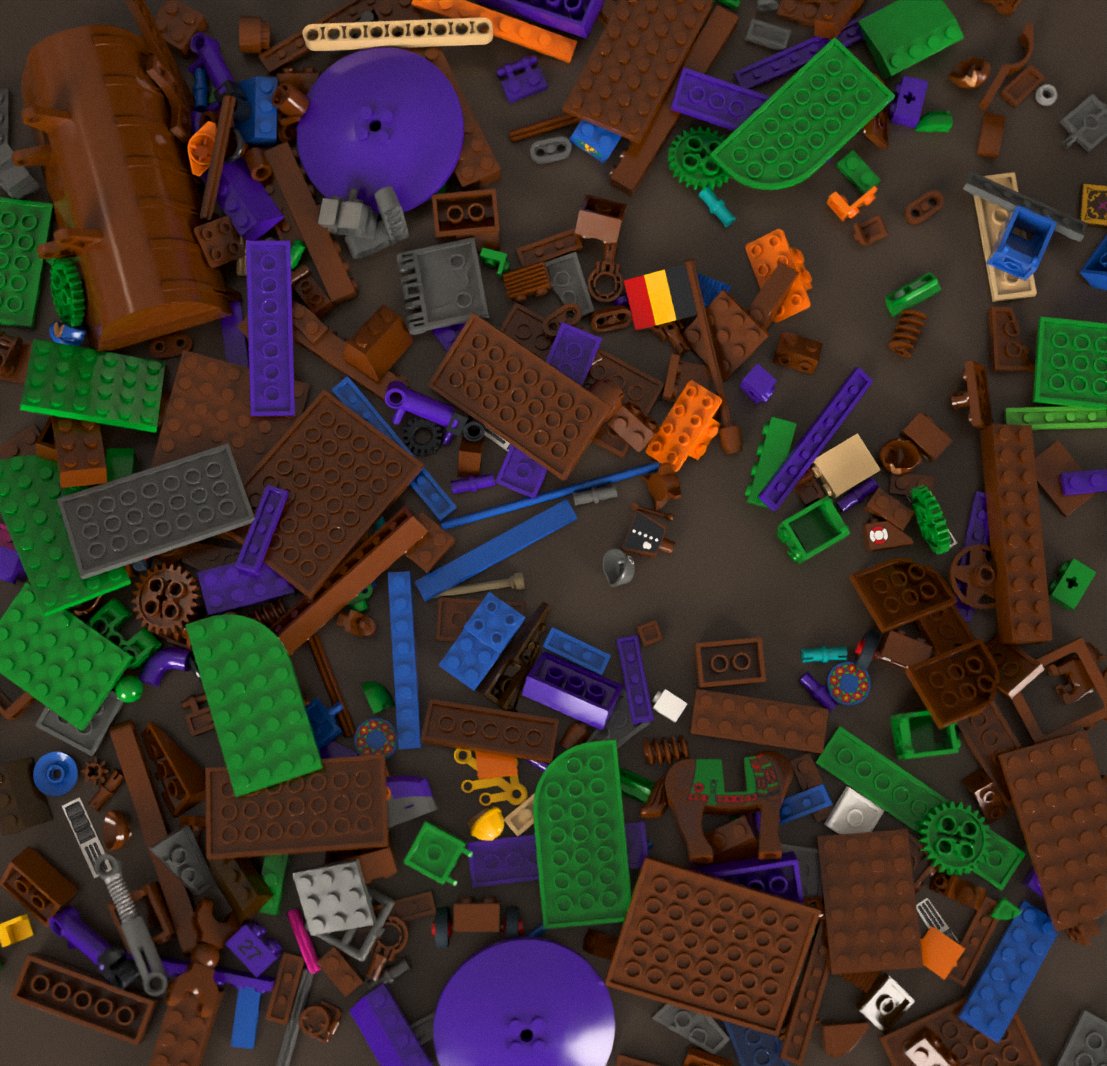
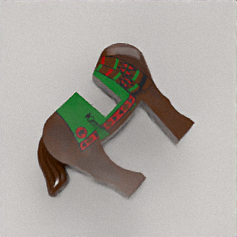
M771 750L745 757L743 768L746 791L725 793L722 759H684L675 763L668 773L654 784L647 801L640 810V816L642 818H660L666 812L669 805L677 820L678 832L686 845L690 864L713 863V849L705 839L701 828L705 813L713 815H744L760 812L758 860L781 859L782 845L778 837L779 810L793 779V767L785 756Z

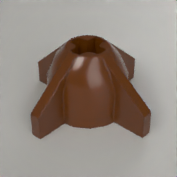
M668 463L659 464L658 473L642 476V480L648 483L649 492L654 498V510L662 509L670 498L674 500L681 498L680 481Z

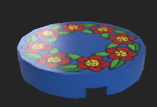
M843 662L829 671L826 679V688L828 693L838 703L842 705H855L862 702L868 696L871 688V679L868 672L855 667L854 662Z
M382 718L365 720L358 726L355 732L354 744L357 752L361 756L384 754L386 759L394 754L398 746L396 728L389 721Z

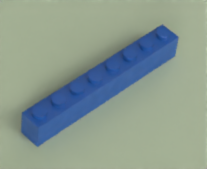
M410 571L389 572L388 588L398 749L422 748L412 574Z

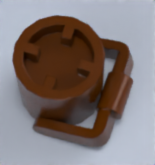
M288 82L279 85L272 95L271 102L277 108V120L282 126L300 121L301 116L304 115L309 106V98Z
M321 999L320 1002L307 1006L302 1012L299 1020L300 1027L304 1033L322 1043L329 1042L340 1025L339 1020L343 1013L342 1009ZM330 1009L336 1011L334 1018H332ZM327 1029L325 1038L320 1036Z

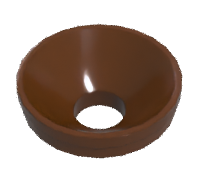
M109 810L103 822V842L108 851L119 850L130 839L131 823L122 812Z

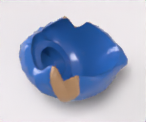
M54 321L49 327L50 336L54 342L72 346H81L88 333V330L83 325L79 329L78 327L71 328L59 321Z

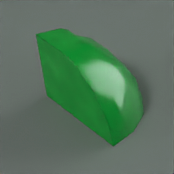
M936 110L926 113L919 119L915 131L948 132L953 125L952 116H949L950 111Z
M375 681L361 683L374 714L383 712L396 705L388 689L381 683Z

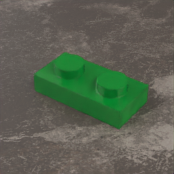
M854 150L836 165L862 195L881 182L878 176Z

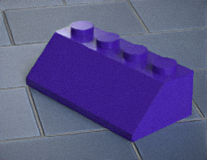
M243 157L238 158L232 163L223 164L216 201L225 214L229 216L240 236L247 241H256L281 221L284 215L261 182L252 178ZM209 168L202 175H200L205 185L207 182Z
M544 651L528 674L522 695L603 730L611 717L623 685Z
M382 984L364 996L349 1010L380 1066L434 1065L389 986Z

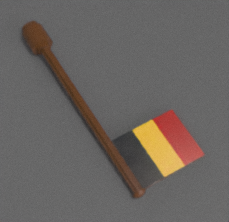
M690 258L685 260L683 265L624 280L635 331L695 315L698 316L715 393L722 399L719 410L723 424L721 425L722 429L718 430L722 450L725 449L726 454L743 451L742 445L744 444L739 425H734L729 412L695 267L696 260Z

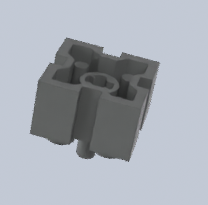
M5 142L0 145V187L12 199L27 200L42 190V188L26 166L19 167L14 165L11 155L15 151Z
M351 188L347 202H344V198L331 196V199L323 198L318 224L328 228L334 234L374 239L378 214L372 210L371 206L365 205L364 201L357 199L358 190Z

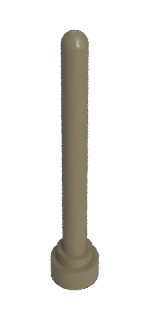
M523 572L514 573V575L507 579L454 586L434 598L506 587L516 588V590L525 589Z

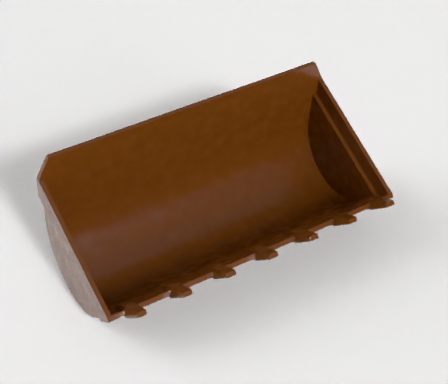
M86 25L66 29L46 37L30 50L21 79L22 99L25 106L21 116L23 123L31 128L35 147L17 150L11 155L15 166H41L50 202L54 206V217L58 230L54 232L55 241L43 243L36 248L38 256L41 259L69 257V260L73 261V265L76 266V272H79L78 279L82 282L80 286L84 290L85 301L83 304L85 309H83L85 316L83 317V324L88 330L87 338L90 349H95L97 352H109L231 316L233 312L230 302L243 301L240 292L229 287L225 288L220 266L213 269L207 266L192 230L195 227L211 222L200 219L202 203L196 184L205 185L200 176L192 174L185 147L189 141L183 144L170 130L172 114L168 98L162 92L160 86L147 75V58L153 54L143 34L138 36L128 30L111 25ZM214 213L212 221L219 219V215Z

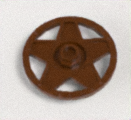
M976 544L962 549L953 558L949 569V581L953 592L961 602L975 609L986 610L996 607V603L977 604L983 594L995 600V571L992 568V562L987 561L982 551L991 553L990 546ZM969 551V565L956 566L960 558ZM955 579L967 584L965 596L959 590Z

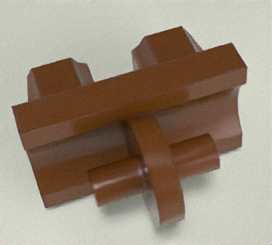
M350 610L349 614L340 612L337 620V625L345 627V632L365 639L366 636H371L375 632L377 626L374 619L354 610Z

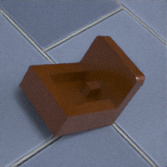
M880 215L861 224L856 223L853 225L855 229L853 236L856 242L864 246H868L889 235Z
M588 929L583 942V951L593 956L611 960L618 937Z

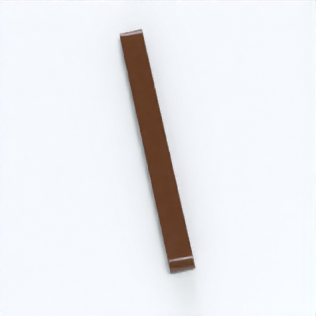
M129 719L110 726L109 732L149 849L150 846L171 834V830L133 720ZM149 849L182 951L186 957H189L196 946V933L191 924L196 908L192 893Z

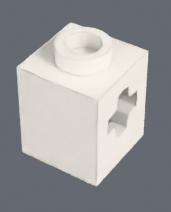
M666 689L662 693L658 691L651 701L655 704L652 709L673 723L677 721L687 705L686 702Z

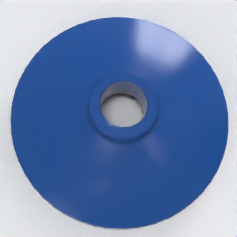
M50 752L37 761L33 771V779L35 785L42 793L49 796H61L68 793L75 786L78 779V768L73 758L68 754ZM56 770L61 771L60 778L55 777Z

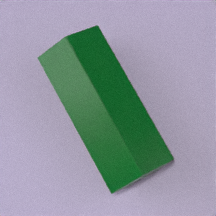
M928 272L885 296L886 306L892 317L899 315L902 310L909 309L941 290L938 279L931 272Z
M619 767L621 794L645 804L654 782Z

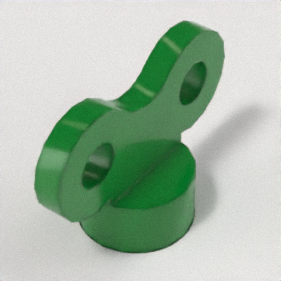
M370 584L366 587L368 589L366 594L360 592L356 598L346 604L349 605L350 610L360 612L368 609L365 598H369L373 593V588Z

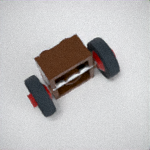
M898 629L883 633L879 642V634L868 630L862 641L859 640L856 646L854 666L866 670L871 661L877 659L905 671L908 667L927 660L932 647L927 645L928 641L918 637L911 639L906 637V632Z
M466 896L460 897L459 901L454 903L453 925L450 919L449 908L437 907L435 921H432V935H435L436 948L439 949L448 948L452 930L453 932H502L503 930V935L506 939L518 938L519 934H523V920H519L518 907H507L506 918L503 920L502 925L501 901H496L494 896L483 897L482 901H474V897Z

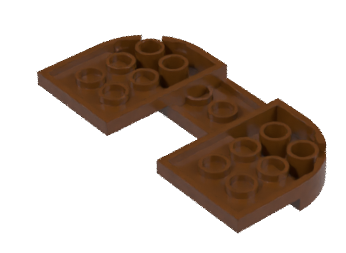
M893 558L852 573L849 579L882 633L915 621L926 641H928L929 646L932 647V651L936 655L935 657L912 665L905 672L939 729L970 716L975 717L979 715L993 701L997 694V684L1000 682L998 667L983 640L974 637L957 610L955 604L958 600L943 577L927 564L922 566L913 562L914 559Z

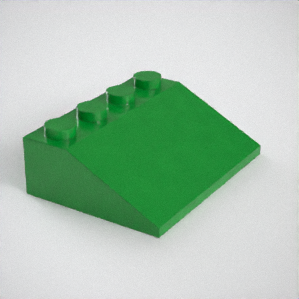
M898 0L857 21L883 80L964 38L956 18L943 0Z

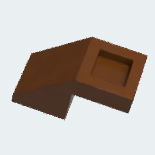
M938 870L929 887L934 892L978 911L987 891L953 874L947 875V872H939Z

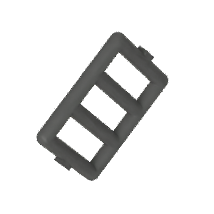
M368 885L366 887L371 904L373 900H376L384 906L360 950L350 945L358 928L348 929L342 940L332 935L333 932L315 935L359 961L366 959L377 936L381 937L385 930L382 927L394 906L393 899ZM306 921L304 924L305 930L310 932Z

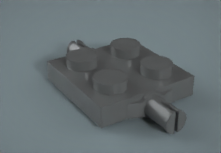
M1092 94L1065 116L1060 123L1069 132V136L1061 142L1062 146L1065 145L1064 148L1067 149L1076 141L1089 153L1106 139L1107 104L1101 102Z

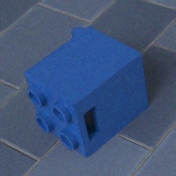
M1017 205L1006 218L986 264L1026 281L1037 270L1057 222L1052 221V218L1047 215H1039L1032 212L1026 206ZM1014 227L1034 235L1032 241L1013 234Z

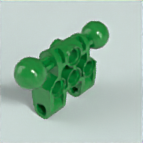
M114 598L89 620V625L97 630L100 624L105 623V629L100 633L111 641L120 638L119 646L128 653L135 654L134 660L126 669H140L160 649L162 643L147 628L140 630L129 641L121 635L119 630L132 617V612L118 598ZM123 673L115 684V693L122 702H135L143 694V684L138 677L133 675L126 676Z

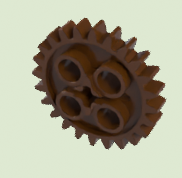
M163 563L162 567L154 565V571L147 569L148 576H140L143 580L142 583H135L139 590L132 592L134 595H137V599L131 600L132 603L137 604L133 611L140 613L136 619L143 620L141 626L148 627V631L161 635L163 632L165 635H171V632L179 633V627L186 629L185 622H193L192 615L198 616L195 607H201V604L196 603V601L202 598V596L196 594V592L201 587L194 586L197 578H190L192 572L185 571V567H178L177 564L173 563L171 565ZM161 582V588L158 591L157 586L158 583ZM181 585V592L178 595L177 589ZM156 603V611L153 613L152 607ZM176 607V614L173 617L172 611Z

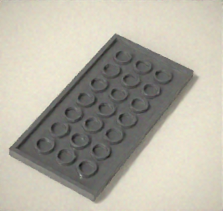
M229 443L57 499L82 580L251 524L255 520Z

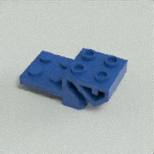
M488 592L438 666L475 691L499 656L512 640L511 638L519 630L525 617Z

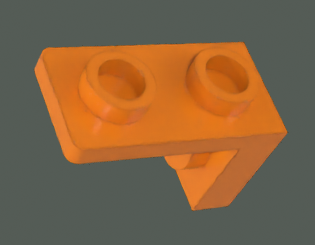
M876 186L872 187L851 206L848 205L849 203L843 195H839L835 191L829 196L826 204L842 221L848 217L852 219L860 212L859 208L863 204L867 206L876 198L874 195L877 188Z

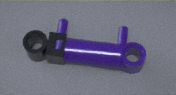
M201 32L194 34L190 41V47L193 52L198 54L199 58L188 67V70L194 74L195 69L204 66L215 88L213 94L216 98L208 107V110L216 112L222 106L223 97L230 95L236 98L233 119L240 122L246 121L251 115V105L243 100L246 98V95L241 85L235 83L220 53L219 42Z
M392 381L386 388V404L391 408L397 409L392 418L394 424H400L405 411H408L446 427V432L442 439L444 445L450 444L453 435L460 436L462 430L465 438L469 441H479L484 436L485 426L456 405L452 407L407 388L401 381ZM399 392L402 396L394 397L391 393ZM477 425L479 429L471 430L469 426Z
M68 905L49 918V925L52 931L57 936H64L68 939V948L74 949L77 947L97 965V971L105 977V980L112 982L116 988L122 990L141 976L135 960L130 957L126 958V952L117 944L111 946L83 922L74 907Z

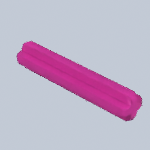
M292 909L287 912V918L311 974L316 973L322 969L317 963L319 958L308 931L304 928V921L299 909Z

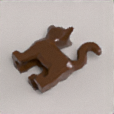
M1090 642L1085 643L1095 663L1107 658L1106 654H1101L1098 648ZM1078 654L1067 657L1059 665L1051 663L1045 666L1049 676L1065 674L1069 683L1067 685L1058 684L1054 686L1056 694L1062 696L1064 705L1078 701L1086 694L1096 691ZM1106 668V669L1102 672V676H1103V678H1104V680H1105V682H1106V684H1107V668Z

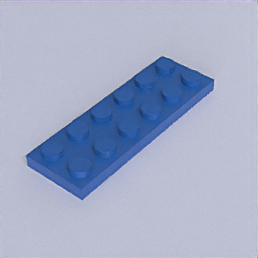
M1025 900L1021 901L1018 906L1022 911L1021 914L1010 920L957 1016L996 1043L1000 1042L1059 931H1054L1049 916Z

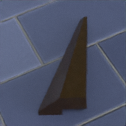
M542 602L475 690L504 711L518 712L515 708L519 697H523L522 688L525 679L533 668L540 647L538 640L541 632H545L546 629L544 623L548 611H552L553 608L545 602Z

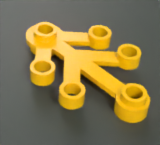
M457 748L454 752L455 761L459 764L467 763L477 771L476 759L472 757L471 751ZM461 751L467 753V758L464 760L459 758ZM518 775L510 776V783L504 780L503 777L476 781L465 780L461 784V788L465 793L493 786H499L505 791L492 795L490 793L481 794L479 802L483 806L508 800L513 805H521L528 797L527 789L519 783ZM466 782L472 784V789L469 791L464 789ZM514 790L521 792L520 798L513 797L512 793ZM484 795L490 797V802L487 804L482 802Z

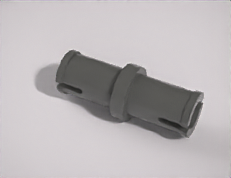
M615 484L599 488L593 486L590 490L572 493L575 506L591 502L596 504L600 500L618 497Z
M404 957L393 966L385 967L380 974L379 980L370 979L367 981V985L372 992L382 984H393L397 978L411 971L412 966L408 959Z

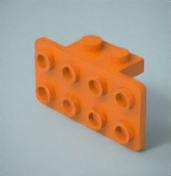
M776 229L746 245L745 249L760 289H762L780 262L799 272L773 322H780L810 307L811 302L806 291L812 288L810 283L812 281L811 275L804 267L803 254L798 249L789 247L782 229Z
M692 380L689 381L660 426L661 430L653 437L646 448V454L661 464L668 463L674 472L679 471L688 455L699 460L706 452L712 438L718 433V428L721 424L712 419V417L721 405L722 399Z

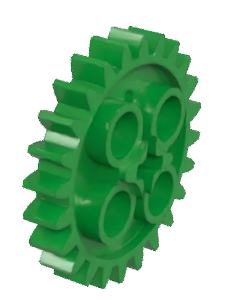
M699 126L696 132L691 127L689 134L683 130L682 136L676 135L675 141L671 142L667 160L670 163L669 170H674L673 177L680 176L679 183L685 180L687 182L686 187L693 184L694 190L698 186H701L703 191H705L706 186L713 190L715 184L721 187L722 182L727 183L729 175L710 158L711 151H714L724 141L725 135L718 137V130L712 134L710 133V127L706 131H702L701 126Z
M69 257L55 258L53 263H51L52 269H50L52 275L50 276L51 296L54 298L53 304L56 305V312H59V319L62 320V324L71 328L79 327L85 316L83 309H85L83 304L85 301L84 290L80 286L81 280L78 279L79 272H76V266L73 265L72 260H69Z
M924 484L912 488V491H910L912 509L915 512V519L919 524L918 527L923 538L926 540V543H929L930 549L934 553L936 552L937 555L949 551L951 548L949 529L945 523L946 519L942 515L943 511L934 495L932 496L931 490H928Z
M953 801L948 802L947 806L945 803L939 804L940 810L937 807L931 808L933 814H925L928 821H921L925 829L918 830L920 834L924 835V838L919 839L918 842L925 844L920 851L928 852L925 860L932 858L931 866L934 867L939 864V872H943L947 868V875H952L954 870L956 875H962V871L968 874L971 873L970 867L976 870L978 869L977 863H985L981 856H988L989 853L985 850V847L992 846V844L986 842V839L992 837V835L985 834V830L989 828V825H982L985 817L977 818L979 811L970 812L971 805H966L963 808L962 802H958L956 806ZM944 819L949 823L947 831L942 827ZM965 824L970 826L971 832L969 835L964 832ZM936 833H940L946 836L954 835V837L961 839H970L973 840L974 843L971 844L966 841L956 842L955 839L937 837ZM941 841L946 845V851L944 853H942L939 849V843ZM962 846L968 851L966 858L961 854Z

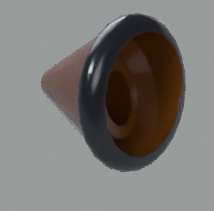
M235 127L230 128L224 163L236 161L251 149L240 131Z

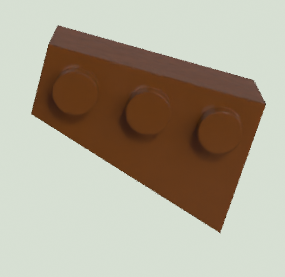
M822 0L815 18L814 36L831 40L834 37L837 38L849 24L851 17L861 9V5L865 0Z

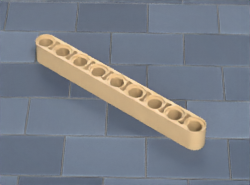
M483 17L325 23L307 25L303 29L302 34L306 46L312 51L356 50L379 47L408 48L484 45L490 43L493 39V26L489 19ZM462 29L467 31L465 34L457 33ZM481 29H487V30H488V32H486V33H484V34H483V33H480V32H478V31L481 30ZM440 30H443V31L446 32V33L443 34V35H438V34H436V33H437L438 31H440ZM418 31L424 32L422 36L415 35ZM396 32L403 33V35L399 37L394 36ZM375 33L382 34L380 37H373ZM335 34L340 35L337 39L330 38ZM360 34V37L352 38V35ZM313 35L318 36L315 40L309 39Z

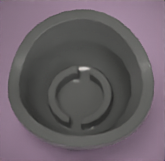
M611 549L605 553L602 567L609 586L616 587L629 583L635 574V564L631 556L620 549Z

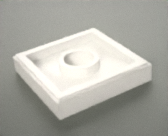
M846 786L824 825L838 834L872 832L884 810Z

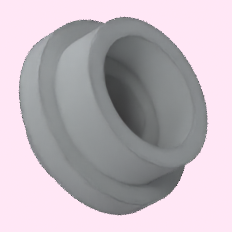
M1052 85L1040 86L1036 91V100L1044 106L1053 104L1057 99L1055 87ZM1044 93L1048 94V99L1043 96Z

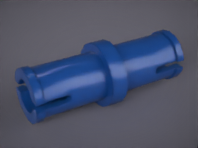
M203 68L194 70V86L192 87V92L195 95V110L198 112H206L208 110L207 95L209 94V87L207 86V72Z

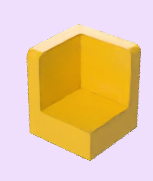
M27 914L0 924L2 947L12 945L34 935Z

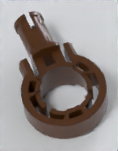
M604 243L601 272L599 273L600 262L596 261L595 270L592 271L588 278L587 287L590 296L600 303L615 301L623 290L624 282L620 274V264L616 265L615 275L613 274L618 243H612L611 250H609L610 244ZM606 267H610L609 272L605 271ZM609 276L615 282L614 291L617 290L618 285H620V289L612 298L609 297L614 294L613 291L609 294H602L596 289L595 292L599 295L597 297L591 289V281H594L593 288H596L595 283L599 277Z
M682 319L648 328L653 334L660 336L663 342L666 341L667 336L668 341H671L678 355H684L683 351L685 354L689 352L690 347L680 331L683 332L685 330L681 322Z
M389 915L387 919L390 922L384 923V926L391 924L397 927L399 932H402L401 924L405 932L404 942H401L403 935L399 936V941L394 945L385 944L377 936V940H375L370 950V953L374 952L373 959L365 974L369 978L372 977L374 980H379L391 949L393 951L389 961L392 962L396 954L404 949L409 941V928L406 922L398 916ZM382 948L386 949L384 953L381 952Z

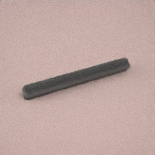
M303 968L276 1066H289L300 1027V1016L305 1009L314 973L311 974L308 968Z

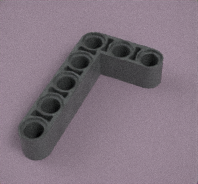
M388 186L375 193V199L382 220L376 224L374 239L360 238L353 235L344 238L352 259L363 258L398 243L409 236L403 210L393 187Z

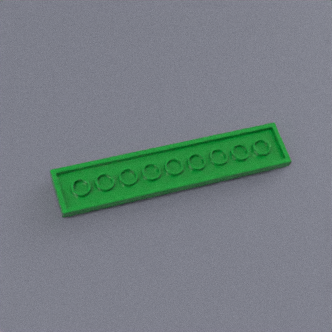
M841 726L837 727L825 745L823 753L819 754L814 762L923 838L924 835L920 834L918 830L925 829L921 824V821H928L925 814H933L931 808L937 807L940 810L939 804L945 803L947 806L948 802H950ZM944 819L942 827L946 831L949 829V823ZM965 824L964 832L967 835L970 834L971 829L968 824ZM988 828L985 830V834H990L992 837L987 838L986 842L992 844V846L985 847V850L988 851L989 855L981 856L985 863H977L978 869L973 870L971 867L970 869L1002 891L1026 853ZM936 833L937 837L955 839L956 842L966 841L971 844L974 843V841L970 839H961L954 837V835L946 836L940 833ZM941 841L939 849L945 852L946 845ZM962 846L961 854L966 858L968 851Z

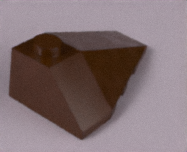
M153 721L149 722L141 735L149 759L155 761L157 770L155 776L157 780L161 779L165 791L161 793L163 800L173 818H176L206 798V776L202 769Z

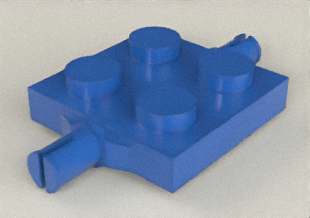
M315 698L310 702V705L305 707L318 751L343 732L334 717L339 711L344 709L340 701L328 709L318 698Z

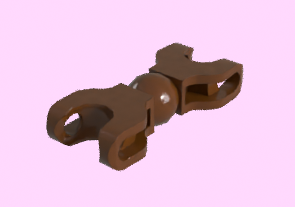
M203 897L197 903L191 919L192 928L196 933V946L190 955L191 964L187 965L183 974L170 981L165 997V1003L174 1006L182 1000L186 991L192 992L197 998L196 1013L203 1018H207L212 1013L219 995L218 987L213 979L215 972L213 968L219 961L218 950L241 927V922L234 911L227 915L224 923L216 921L212 915L213 901L206 897Z

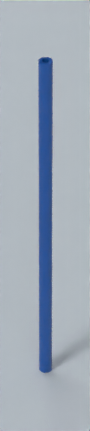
M655 461L538 494L535 499L527 497L440 522L443 530L570 495L573 492L588 490L593 486L598 487L659 470V464L661 463Z

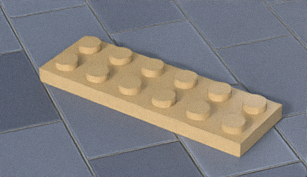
M1015 172L983 176L1018 192ZM974 195L985 262L987 263L1003 224L1011 212L1006 208L992 204L988 200ZM1014 227L1013 234L1027 239L1025 231ZM986 264L993 302L1034 297L1037 295L1033 274L1025 281Z

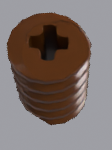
M905 309L900 313L901 318L897 321L898 325L894 328L895 333L891 335L892 341H889L888 347L899 356L912 358L913 355L908 350L915 351L916 348L911 343H918L919 340L914 335L922 334L917 328H924L925 324L920 320H927L928 317L922 312Z
M277 598L278 605L269 601V609L262 604L261 612L253 608V615L251 616L246 611L245 617L258 621L269 628L270 624H274L287 612L283 601Z
M679 735L678 742H676L674 736H670L669 743L665 737L661 738L660 743H658L656 738H653L651 744L647 738L644 739L643 755L645 765L647 760H649L651 766H654L656 759H658L660 765H663L664 758L667 759L669 764H672L674 757L677 762L681 761L682 757L689 759L687 740L685 741L683 735Z

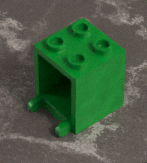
M828 496L782 521L777 527L778 532L776 533L782 543L787 544L790 549L788 550L790 558L793 562L797 561L799 565L840 542L850 534L848 525H845L832 504V499H829Z
M929 711L890 716L896 760L958 753V748H960L961 744L959 735L955 733L957 722L940 729L942 743L935 744L932 729L934 719Z
M429 820L424 823L403 863L441 884L449 882L456 886L458 881L449 876L461 854L464 853L472 857L473 852L465 848L468 841Z

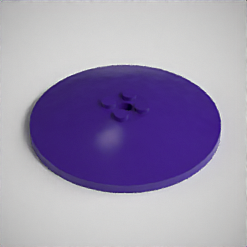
M389 47L370 48L352 53L325 70L307 94L309 106L304 115L301 116L297 126L298 151L309 179L327 199H331V196L344 198V202H347L350 189H357V199L364 201L365 205L371 206L372 210L378 216H381L375 199V193L382 188L391 186L396 193L403 212L418 207L430 199L432 195H435L450 178L458 163L464 141V117L460 101L445 75L434 64L418 54ZM374 122H381L379 131H371V126Z
M518 937L498 941L482 948L467 958L454 971L445 984L436 1005L433 1021L434 1046L440 1066H605L613 1046L615 1033L612 1001L602 978L595 968L573 949L556 941L537 937ZM524 1029H530L533 1032L532 1036L528 1039L521 1038L520 1033Z

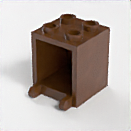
M159 881L149 883L130 892L128 896L132 897L130 901H133L132 905H135L133 908H136L135 912H138L136 915L143 917L148 931L159 925L163 927V933L151 938L153 943L157 942L160 945L175 938L174 933L176 930ZM113 900L107 906L127 952L131 954L132 952L121 928L123 919H120L121 915H118L120 911H117L118 908L115 907L117 904H114L115 900Z

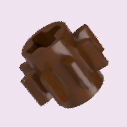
M94 757L93 763L85 761L87 767L85 770H81L87 776L84 781L89 782L93 780V785H98L99 780L105 782L107 780L105 776L111 772V770L106 768L108 761L99 763V757ZM94 767H99L97 771L99 775H93L95 773Z

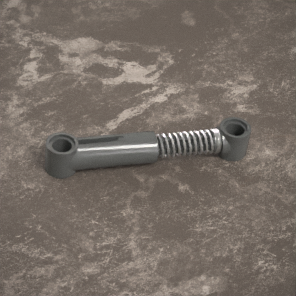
M114 854L101 855L95 861V872L102 877L106 885H109L107 888L110 889V893L112 892L110 896H113L112 900H115L114 904H117L115 907L118 908L117 911H120L118 915H121L120 919H123L121 928L143 978L144 989L150 995H160L168 990L171 981L170 976L165 972L143 917L136 915L138 912H135L136 908H133L135 905H132L133 901H130L132 897L128 896L130 893L127 894L128 889H125L127 886H124L125 882H122L124 878L121 875L122 863L120 858ZM107 859L113 863V868L110 872H106L103 868V864ZM155 976L162 980L163 984L160 989H156L152 985V980Z

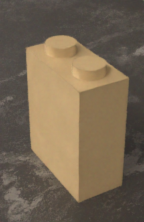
M858 433L817 457L811 464L812 467H810L814 476L820 478L824 484L822 489L828 497L831 496L833 500L876 475L881 470Z

